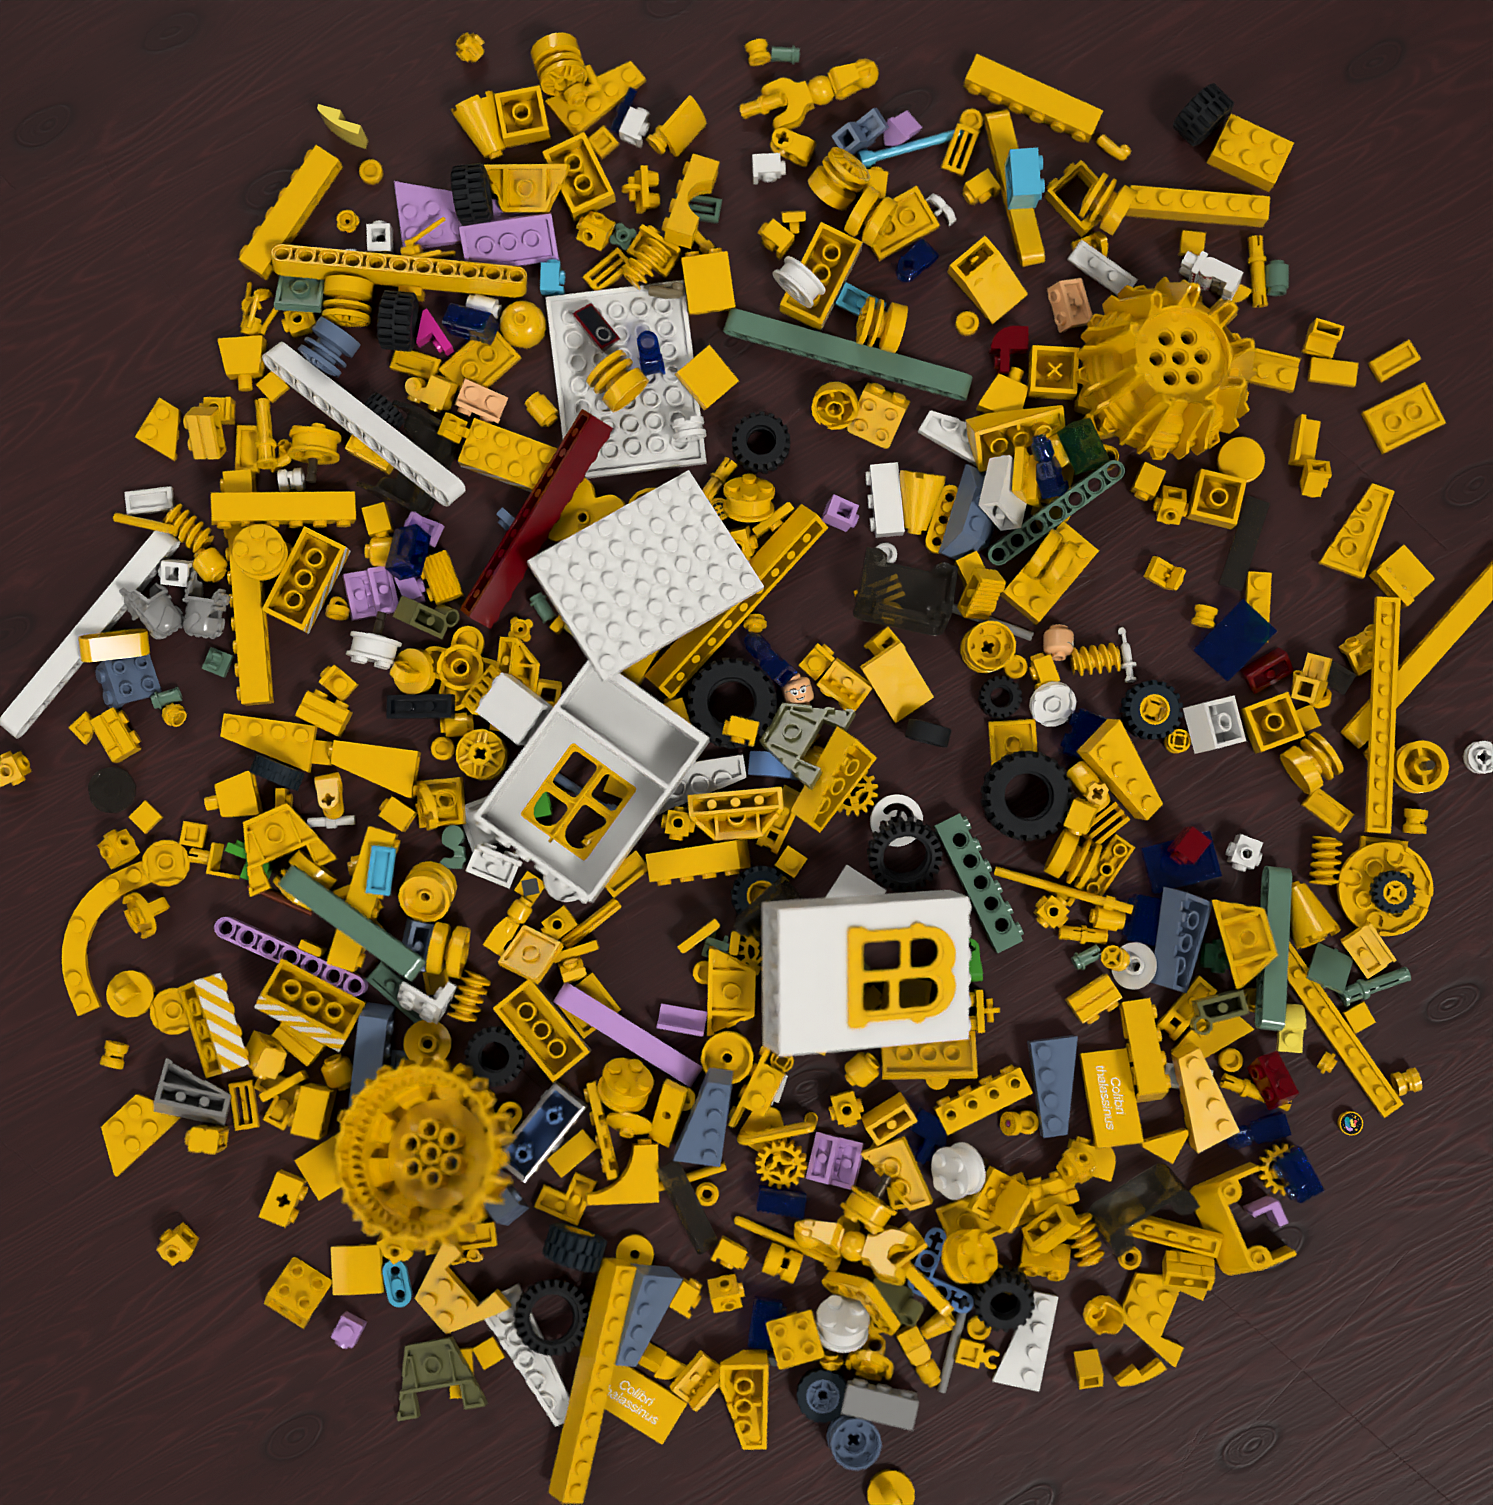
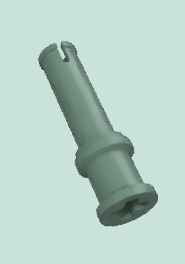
M1404 966L1366 981L1359 979L1355 984L1346 986L1344 993H1338L1342 1004L1347 1007L1351 1002L1360 999L1367 1000L1373 993L1411 981V975L1408 968Z

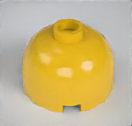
M516 301L509 304L502 312L500 330L504 339L511 346L524 349L531 348L543 339L546 330V319L542 311L535 304L528 301Z
M829 382L824 384L814 395L811 406L812 415L817 423L828 426V429L837 430L848 427L852 424L853 419L858 413L857 395L845 383Z

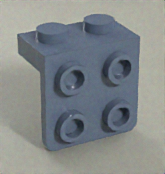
M150 654L104 660L96 667V678L102 684L104 690L103 700L106 705H109V708L120 709L126 703L150 698L156 691L161 693Z

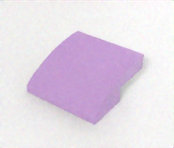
M380 566L368 568L365 571L343 574L342 577L352 621L376 617L378 611L387 614L395 612L398 598L391 567Z
M816 1132L806 1179L851 1190L850 1187L852 1185L856 1186L862 1161L860 1153L864 1150L866 1143Z

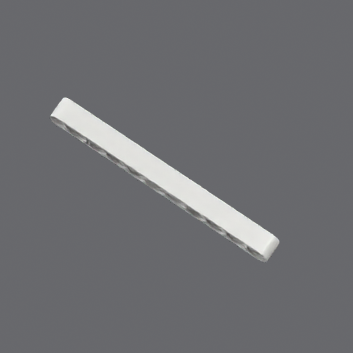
M279 342L262 355L263 362L269 370L439 503L447 507L465 492V486L458 477L287 344Z
M159 531L152 533L2 714L0 726L16 739L20 738L30 728L83 664L80 658L78 637L87 634L109 632L128 609L124 603V596L120 594L119 590L125 588L128 592L137 590L141 593L158 573L161 561L169 559L178 549L180 541L176 537Z

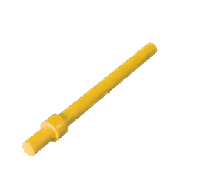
M996 866L994 872L995 876L1104 906L1103 909L1109 911L1114 909L1132 914L1134 905L1117 901L1112 896L1107 895L1103 897Z

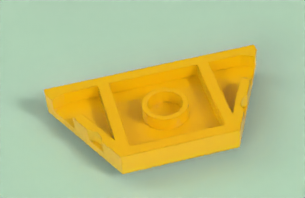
M569 164L484 165L492 182L491 187L498 196L501 210L505 213H549L570 170Z
M1212 900L1235 986L1237 989H1241L1278 956L1266 910L1254 906L1250 907L1243 904Z
M709 946L707 1036H712L723 1028L727 1027L728 1029L739 1021H746L755 1017L756 968L713 946Z
M136 1094L101 1126L114 1175L117 1177L123 1173L182 1117L154 1112V1100L141 1094Z

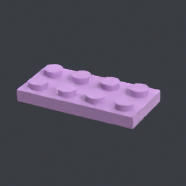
M551 212L492 220L486 223L459 225L466 262L519 266L547 262V260L552 259L559 260Z

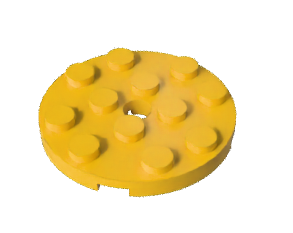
M1375 842L1359 848L1345 861L1338 876L1340 883H1337V897L1345 916L1357 928H1361L1369 921L1379 936H1395L1414 928L1427 914L1431 896H1433V880L1424 860L1412 849L1393 842ZM1398 871L1412 879V884L1416 887L1414 890L1416 897L1413 898L1414 903L1409 906L1408 910L1392 914L1375 907V904L1371 901L1372 897L1369 895V891H1371L1370 884L1374 882L1373 879L1379 876L1380 873Z

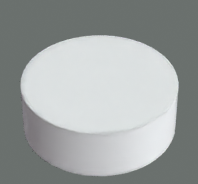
M881 543L875 548L874 560L882 567L891 566L897 558V550L890 543Z

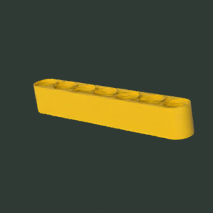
M1006 109L985 114V127L1020 266L1026 267L1045 262V253L1034 209L1008 210L1004 164L1009 150L1018 149L1010 113Z

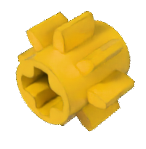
M465 33L456 42V46L459 48L456 54L463 61L468 62L470 60L475 62L484 53V49L481 47L484 41L478 34L472 33L470 35Z

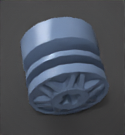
M320 316L311 329L319 337L317 341L306 337L304 341L312 348L309 349L301 344L297 350L320 371L339 378L341 371L334 365L336 364L342 368L347 366L340 358L341 354L352 358L361 345L340 327Z
M842 1414L841 1417H837L835 1421H831L828 1425L826 1434L827 1444L839 1464L847 1469L860 1470L867 1468L875 1462L880 1454L881 1439L871 1420ZM849 1434L855 1435L856 1440L854 1442L849 1440Z

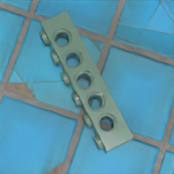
M957 814L933 826L994 952L1000 953L1022 942L1021 936L1024 935V932L1018 922L1014 923L1011 917L1013 910L1008 901H1003L1000 895L1003 890L997 879L993 881L989 873L992 871L991 865L987 858L982 859L979 853L982 850L981 845L976 837L972 839L968 831L972 828L966 816L962 817L961 814ZM956 833L962 834L965 838V843L961 847H957L953 843V836ZM967 854L975 858V865L972 868H967L963 863V859ZM978 875L983 876L986 880V885L982 889H977L974 886V879ZM987 897H993L996 900V907L993 910H988L984 906V901ZM998 918H1003L1007 923L1004 931L999 932L995 928V921Z

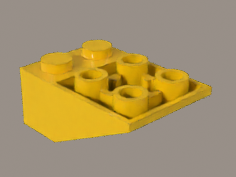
M986 236L950 264L947 272L992 325L1028 295L1001 253Z

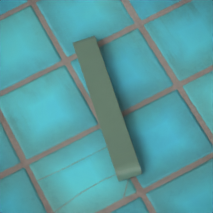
M1108 460L1022 522L1021 528L1011 530L993 543L987 550L988 560L995 565L1005 564L1118 482L1125 473L1123 464L1117 460ZM1111 464H1116L1119 468V472L1115 477H1110L1107 473V468ZM1092 478L1098 479L1100 484L1096 491H1090L1088 488V482ZM1073 492H1077L1080 495V502L1076 505H1071L1068 501L1069 495ZM1053 506H1058L1061 509V515L1057 519H1052L1049 515V511ZM1034 520H1039L1042 523V529L1038 533H1033L1030 530V524ZM1015 534H1021L1023 537V543L1018 547H1014L1011 544V538ZM996 548H1002L1004 551V557L999 561L992 558V551Z
M291 865L278 883L290 895L408 980L413 981L427 962L412 949L295 865Z
M1265 866L1262 872L1260 908L1266 910L1278 956L1257 974L1255 1026L1257 1029L1282 1031L1285 1026L1292 872L1290 868Z

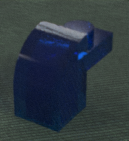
M920 1107L915 1115L918 1121L909 1126V1129L924 1137L914 1156L916 1161L924 1165L926 1160L930 1162L935 1154L936 1149L933 1148L935 1144L942 1148L945 1147L947 1136L941 1121L935 1115Z

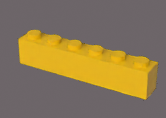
M979 54L976 55L963 86L972 94H981L988 97V100L994 104L1001 103L1008 106L1014 113H1023L1030 116V119L1034 122L1046 123L1054 131L1066 132L1079 142L1086 141L1089 143L1103 110Z
M315 145L313 150L310 149L306 153L304 163L300 169L297 168L291 176L292 181L288 187H284L278 195L279 200L274 207H270L266 212V219L263 224L256 227L250 243L241 249L238 260L243 266L263 279H268L273 271L272 248L279 244L291 245L343 166L339 159Z
M1131 185L1130 188L1137 191L1138 194L1125 216L1263 227L1269 219L1270 196Z
M355 492L211 493L210 497L211 524L217 525L219 529L231 528V525H241V528H246L254 524H265L273 528H278L279 524H289L290 528H301L303 524H313L315 528L327 527V524H336V527H350L356 521Z
M368 826L345 902L371 921L376 922L380 910L376 908L379 899H383L384 895L365 893L372 845L397 848V854L401 840L397 839L399 834ZM337 929L326 964L355 972L358 967L362 968L366 956V954L362 953L364 947Z

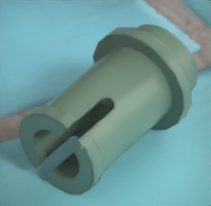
M793 45V48L772 46L771 62L782 61L792 62V64L799 62L800 48H795V45Z
M542 592L529 600L531 601L530 606H534L544 624L555 618L556 614H554L548 604L547 596H543Z
M178 686L161 693L156 691L154 695L150 696L154 708H159L160 710L163 709V706L183 701Z
M1095 944L1079 954L1077 952L1074 953L1071 961L1077 970H1084L1086 965L1101 959L1102 953H1099L1101 950Z

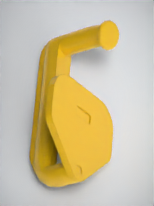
M774 1107L769 1108L765 1117L752 1111L737 1135V1142L741 1145H748L757 1152L759 1149L764 1150L765 1142L772 1145V1140L781 1142V1139L785 1138L787 1143V1137L813 1132L817 1125L818 1116L814 1112H809L804 1117L805 1122L784 1126L780 1111Z

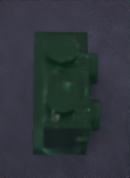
M1091 418L1072 422L1057 432L1076 475L1095 470L1110 460Z

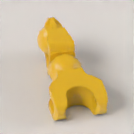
M867 58L859 59L855 63L830 69L827 73L828 77L823 75L815 76L808 85L806 81L796 83L787 78H779L764 85L761 89L762 95L769 96L783 91L787 97L788 107L785 112L775 117L773 121L774 130L782 127L788 130L799 127L804 121L806 113L815 108L814 104L826 105L834 96L836 99L843 100L863 88H870L878 80L879 70L874 61Z
M814 1219L796 1221L794 1226V1239L801 1247L814 1249L834 1259L841 1257L842 1254L849 1261L862 1260L863 1265L873 1269L874 1275L879 1281L893 1285L904 1284L905 1272L902 1268L890 1263L889 1259L897 1252L910 1253L915 1249L917 1241L912 1235L890 1229L877 1236L868 1234L866 1238L859 1231H849L846 1233V1229L840 1224L821 1222Z

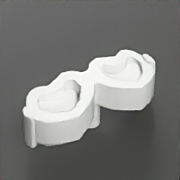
M932 194L926 199L927 202L929 201L938 208L934 213L936 216L940 213L944 214L949 226L956 221L953 210L940 196Z

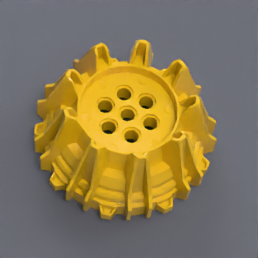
M1163 277L1156 284L1155 289H1147L1144 285L1134 288L1126 285L1117 294L1118 298L1111 295L1102 304L1104 315L1094 314L1088 321V328L1081 334V339L1086 344L1076 355L1083 363L1082 368L1075 372L1076 382L1083 384L1085 388L1081 396L1082 398L1087 397L1092 409L1089 412L1090 415H1097L1100 419L1101 425L1099 429L1105 436L1110 434L1116 435L1119 438V445L1123 446L1126 443L1136 448L1139 455L1146 450L1154 460H1163L1167 453L1173 454L1179 460L1186 456L1189 450L1195 455H1199L1207 448L1210 449L1220 442L1219 431L1230 434L1238 428L1239 423L1236 418L1240 419L1250 410L1246 403L1249 395L1247 380L1258 373V370L1253 367L1255 356L1254 339H1241L1239 333H1231L1227 327L1237 316L1239 310L1237 305L1230 299L1223 300L1220 298L1209 309L1202 303L1200 284L1189 283L1187 280L1169 282L1167 277ZM1181 337L1186 339L1187 344L1182 342ZM1158 338H1161L1165 342V345H1162L1159 342ZM1195 356L1200 359L1201 364L1195 360ZM1172 357L1178 360L1179 365L1173 362ZM1150 358L1155 360L1156 365L1150 362ZM1186 376L1192 380V384L1186 380ZM1163 377L1169 380L1170 385L1164 382Z
M422 1056L418 1064H416L415 1060L401 1059L397 1070L385 1065L377 1070L376 1079H366V1087L359 1094L351 1096L353 1104L350 1109L341 1110L337 1119L341 1124L340 1135H335L334 1138L337 1139L336 1156H333V1160H337V1171L332 1177L334 1185L342 1186L344 1196L342 1202L348 1203L354 1211L352 1218L364 1222L363 1231L369 1236H375L382 1232L386 1245H399L402 1240L404 1250L433 1249L435 1240L438 1238L445 1246H455L458 1244V1235L460 1233L462 1236L476 1235V1224L486 1217L484 1211L486 1201L504 1203L505 1200L501 1196L508 1184H512L513 1180L511 1175L499 1170V1168L508 1164L509 1153L502 1150L501 1146L513 1143L516 1134H512L507 1121L511 1118V1114H493L492 1106L496 1099L487 1090L488 1080L480 1077L472 1079L473 1069L471 1067L460 1066L452 1072L450 1071L449 1061L437 1058L434 1060V1058ZM434 1124L436 1129L435 1133L432 1135L430 1130L431 1126ZM454 1133L456 1140L455 1143L452 1145L451 1136ZM414 1139L417 1140V1147L415 1149L412 1146ZM436 1148L437 1157L434 1159L432 1153L433 1150ZM454 1158L457 1159L458 1163L456 1169L452 1166ZM416 1163L419 1166L417 1174L414 1171V1166ZM436 1173H438L439 1175V1181L437 1184L434 1181V1176Z

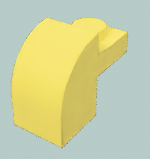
M1286 1003L1285 1026L1282 1031H1277L1276 1051L1302 1053L1303 1031L1306 1030V1014L1303 1005Z

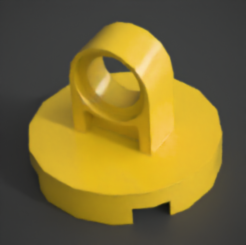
M408 648L401 651L395 658V663L389 671V674L394 678L396 686L407 695H418L427 692L432 687L436 677V672H433L432 667L434 661L429 653L422 649Z
M420 783L413 787V796L418 795V803L415 804L423 827L426 826L427 831L437 828L439 822L438 815L449 813L455 808L456 794L450 789L431 792L425 783ZM448 796L451 798L452 804L444 806L439 802V798Z
M137 892L124 896L122 904L127 903L128 910H125L124 914L130 927L135 933L141 932L142 939L155 934L156 922L154 916L170 908L165 897L147 903Z
M134 970L123 971L115 975L109 982L106 991L107 1002L110 1008L120 1016L126 1018L138 1017L150 1009L154 999L155 986L151 979L142 972Z
M879 1334L875 1337L868 1336L862 1350L849 1352L845 1363L847 1369H855V1375L867 1380L881 1381V1377L889 1380L892 1377L894 1366L889 1359L884 1357L885 1339ZM871 1341H878L882 1347L878 1351H872L869 1349L868 1344Z
M885 1469L876 1473L870 1480L867 1489V1499L870 1505H913L915 1490L911 1480L903 1472Z

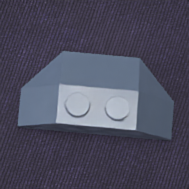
M969 464L965 465L939 549L940 554L954 560L987 548L995 527L994 522L979 506L986 473L979 472L977 468Z

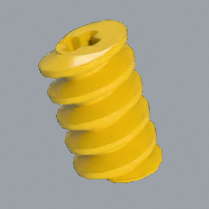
M651 237L647 239L649 246L641 245L643 253L636 251L634 253L636 259H628L630 266L623 264L621 267L624 277L639 291L641 288L638 282L641 281L647 284L645 275L653 277L654 274L651 269L660 270L657 262L660 261L666 264L665 254L672 257L659 241Z
M181 503L172 508L162 523L174 525L175 530L172 535L178 536L179 541L182 543L186 542V547L189 549L193 548L194 553L201 548L206 549L214 539V535L209 536L211 528L208 527L202 530L204 525L202 521L194 524L197 517L194 515L188 519L187 517L190 513L188 509L181 513L180 511L183 507Z
M1108 643L1107 649L1104 644H1100L1098 650L1094 645H1091L1089 650L1082 646L1079 652L1074 647L1070 655L1073 675L1075 670H1078L1080 676H1083L1084 669H1087L1089 674L1092 675L1094 668L1097 669L1099 674H1102L1103 667H1106L1108 673H1111L1113 665H1115L1117 671L1121 670L1120 651L1118 646L1115 647L1113 643Z
M1313 836V839L1319 842L1312 844V848L1318 850V852L1311 854V857L1317 859V861L1310 863V866L1317 869V871L1309 873L1310 876L1316 878V880L1309 883L1331 886L1340 883V880L1334 878L1333 875L1340 873V870L1334 868V866L1341 864V861L1335 859V856L1342 855V852L1337 850L1336 847L1343 845V842L1336 840V838Z
M464 970L469 974V977H461V980L466 983L465 986H457L462 995H454V998L459 1002L451 1003L450 1006L455 1009V1012H447V1015L465 1022L477 1021V1017L472 1012H480L481 1009L476 1004H482L484 999L479 995L487 994V990L483 986H490L491 982L478 973Z
M1083 1213L1076 1215L1082 1229L1068 1239L1076 1240L1071 1245V1248L1079 1249L1074 1254L1075 1258H1082L1077 1267L1090 1266L1103 1261L1104 1258L1101 1257L1104 1256L1105 1252L1102 1249H1098L1102 1245L1101 1241L1094 1240L1098 1237V1232L1091 1231L1095 1228V1223L1088 1222L1092 1218V1214Z

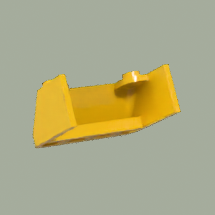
M1251 1162L1193 1186L1189 1192V1200L1201 1228L1223 1234L1218 1259L1215 1258L1219 1269L1227 1275L1264 1270L1297 1255L1295 1250L1287 1245L1269 1252L1260 1245L1247 1249L1228 1205L1238 1201L1241 1197L1242 1188L1238 1180L1260 1170L1257 1165Z

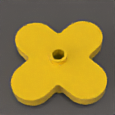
M584 478L573 493L571 501L567 503L562 511L559 521L554 524L549 532L548 538L561 542L624 507L625 503L614 495H605L597 498L593 484L587 478ZM586 514L587 519L586 521L582 522V516Z
M472 626L459 628L454 633L451 646L448 649L431 646L424 650L429 653L434 661L432 667L433 672H436L435 679L441 680L439 694L455 695V711H461L466 708L461 702L490 664L497 666V661L482 657L485 645L484 637L477 628ZM465 665L466 672L459 673V666Z

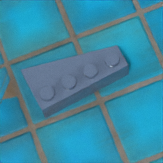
M1167 887L1163 888L1154 954L1157 961V969L1151 983L1187 993L1213 906L1212 902L1187 892Z
M368 1002L359 1015L349 1107L353 1104L351 1096L359 1094L366 1087L365 1080L376 1079L377 1070L385 1065L387 1066V1060L390 1058L392 1048L390 1041L394 1030L396 1006Z
M1075 1035L1027 1041L1039 1130L1043 1138L1068 1134L1078 1038Z
M709 1067L687 1122H685L680 1138H678L675 1145L673 1161L716 1167L721 1166L733 1070Z
M632 1264L637 1268L615 1360L616 1366L636 1367L683 1280L670 1267Z

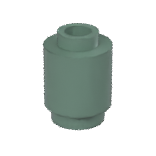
M1283 260L1270 261L1269 265L1265 266V281L1268 295L1282 296L1286 294V289L1289 288V265L1284 264Z

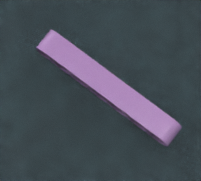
M222 917L215 923L214 930L220 938L269 960L279 963L282 958L288 961L287 953L293 950L297 954L296 961L292 963L295 966L352 996H360L368 990V981L365 980L364 976L326 964L327 959L311 955L300 950L298 946L233 917ZM226 921L232 924V931L229 934L224 933L222 928ZM247 931H251L254 935V939L250 944L244 940V934ZM269 940L275 944V950L271 954L265 949V945ZM312 959L318 963V970L315 973L308 969V963ZM333 969L340 973V979L336 983L332 982L329 978V974ZM354 979H358L361 982L359 992H354L351 989V982Z
M568 982L563 984L553 1000L562 1008L690 1088L703 1070L702 1066Z

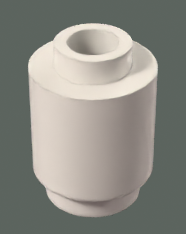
M475 294V296L469 295L465 311L471 317L493 322L495 318H499L502 307L499 305L498 299Z

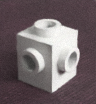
M1242 834L1236 835L1234 842H1230L1227 847V862L1233 864L1232 868L1245 872L1246 869H1254L1262 859L1260 850L1263 842Z

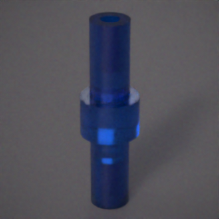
M629 87L622 104L619 103L615 111L617 114L609 130L618 134L638 92L637 90Z

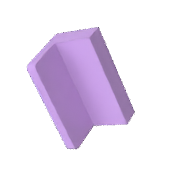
M661 1003L656 1028L703 1036L707 1011Z
M1269 1195L1243 1206L1244 1211L1253 1217L1265 1212L1269 1221L1281 1227L1288 1224L1279 1201Z

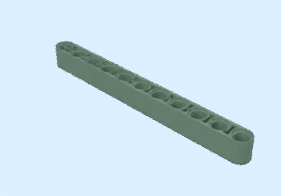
M734 308L729 310L723 331L727 335L962 401L967 400L973 379L971 375L883 351L878 348L868 347L864 344L860 345L850 340Z

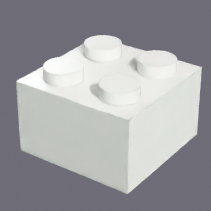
M1235 695L1183 708L1194 754L1246 741Z

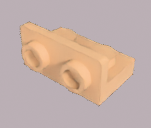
M1082 278L1059 281L1047 289L1059 332L1087 325L1092 317V312Z
M464 379L454 405L459 407L458 412L467 416H471V413L480 416L479 420L499 424L508 397Z

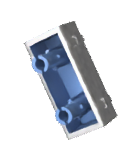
M557 1080L549 1090L543 1093L540 1097L541 1100L514 1132L516 1134L514 1142L502 1147V1150L509 1153L508 1164L504 1165V1167L524 1183L530 1179L534 1172L538 1171L551 1151L554 1152L564 1140L563 1136L578 1121L579 1116L588 1106Z

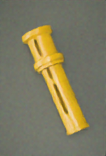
M259 398L255 400L258 440L255 447L259 455L257 466L260 469H273L278 466V460L275 458L277 443L272 436L270 400Z

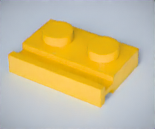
M1255 348L1253 367L1258 370V373L1247 380V382L1292 393L1295 388L1301 358Z
M1369 921L1361 928L1358 927L1340 939L1367 979L1386 968L1392 961H1396V958Z

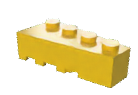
M1150 998L1122 1002L1119 1009L1123 1035L1125 1039H1129V1043H1126L1129 1062H1133V1066L1130 1069L1133 1085H1136L1137 1094H1135L1136 1102L1161 1100L1169 1092L1168 1088H1171L1169 1074H1165L1163 1065H1166V1055L1164 1051L1160 1050L1159 1042L1162 1041L1160 1028H1156L1154 1019L1157 1018L1155 1004L1151 1005Z

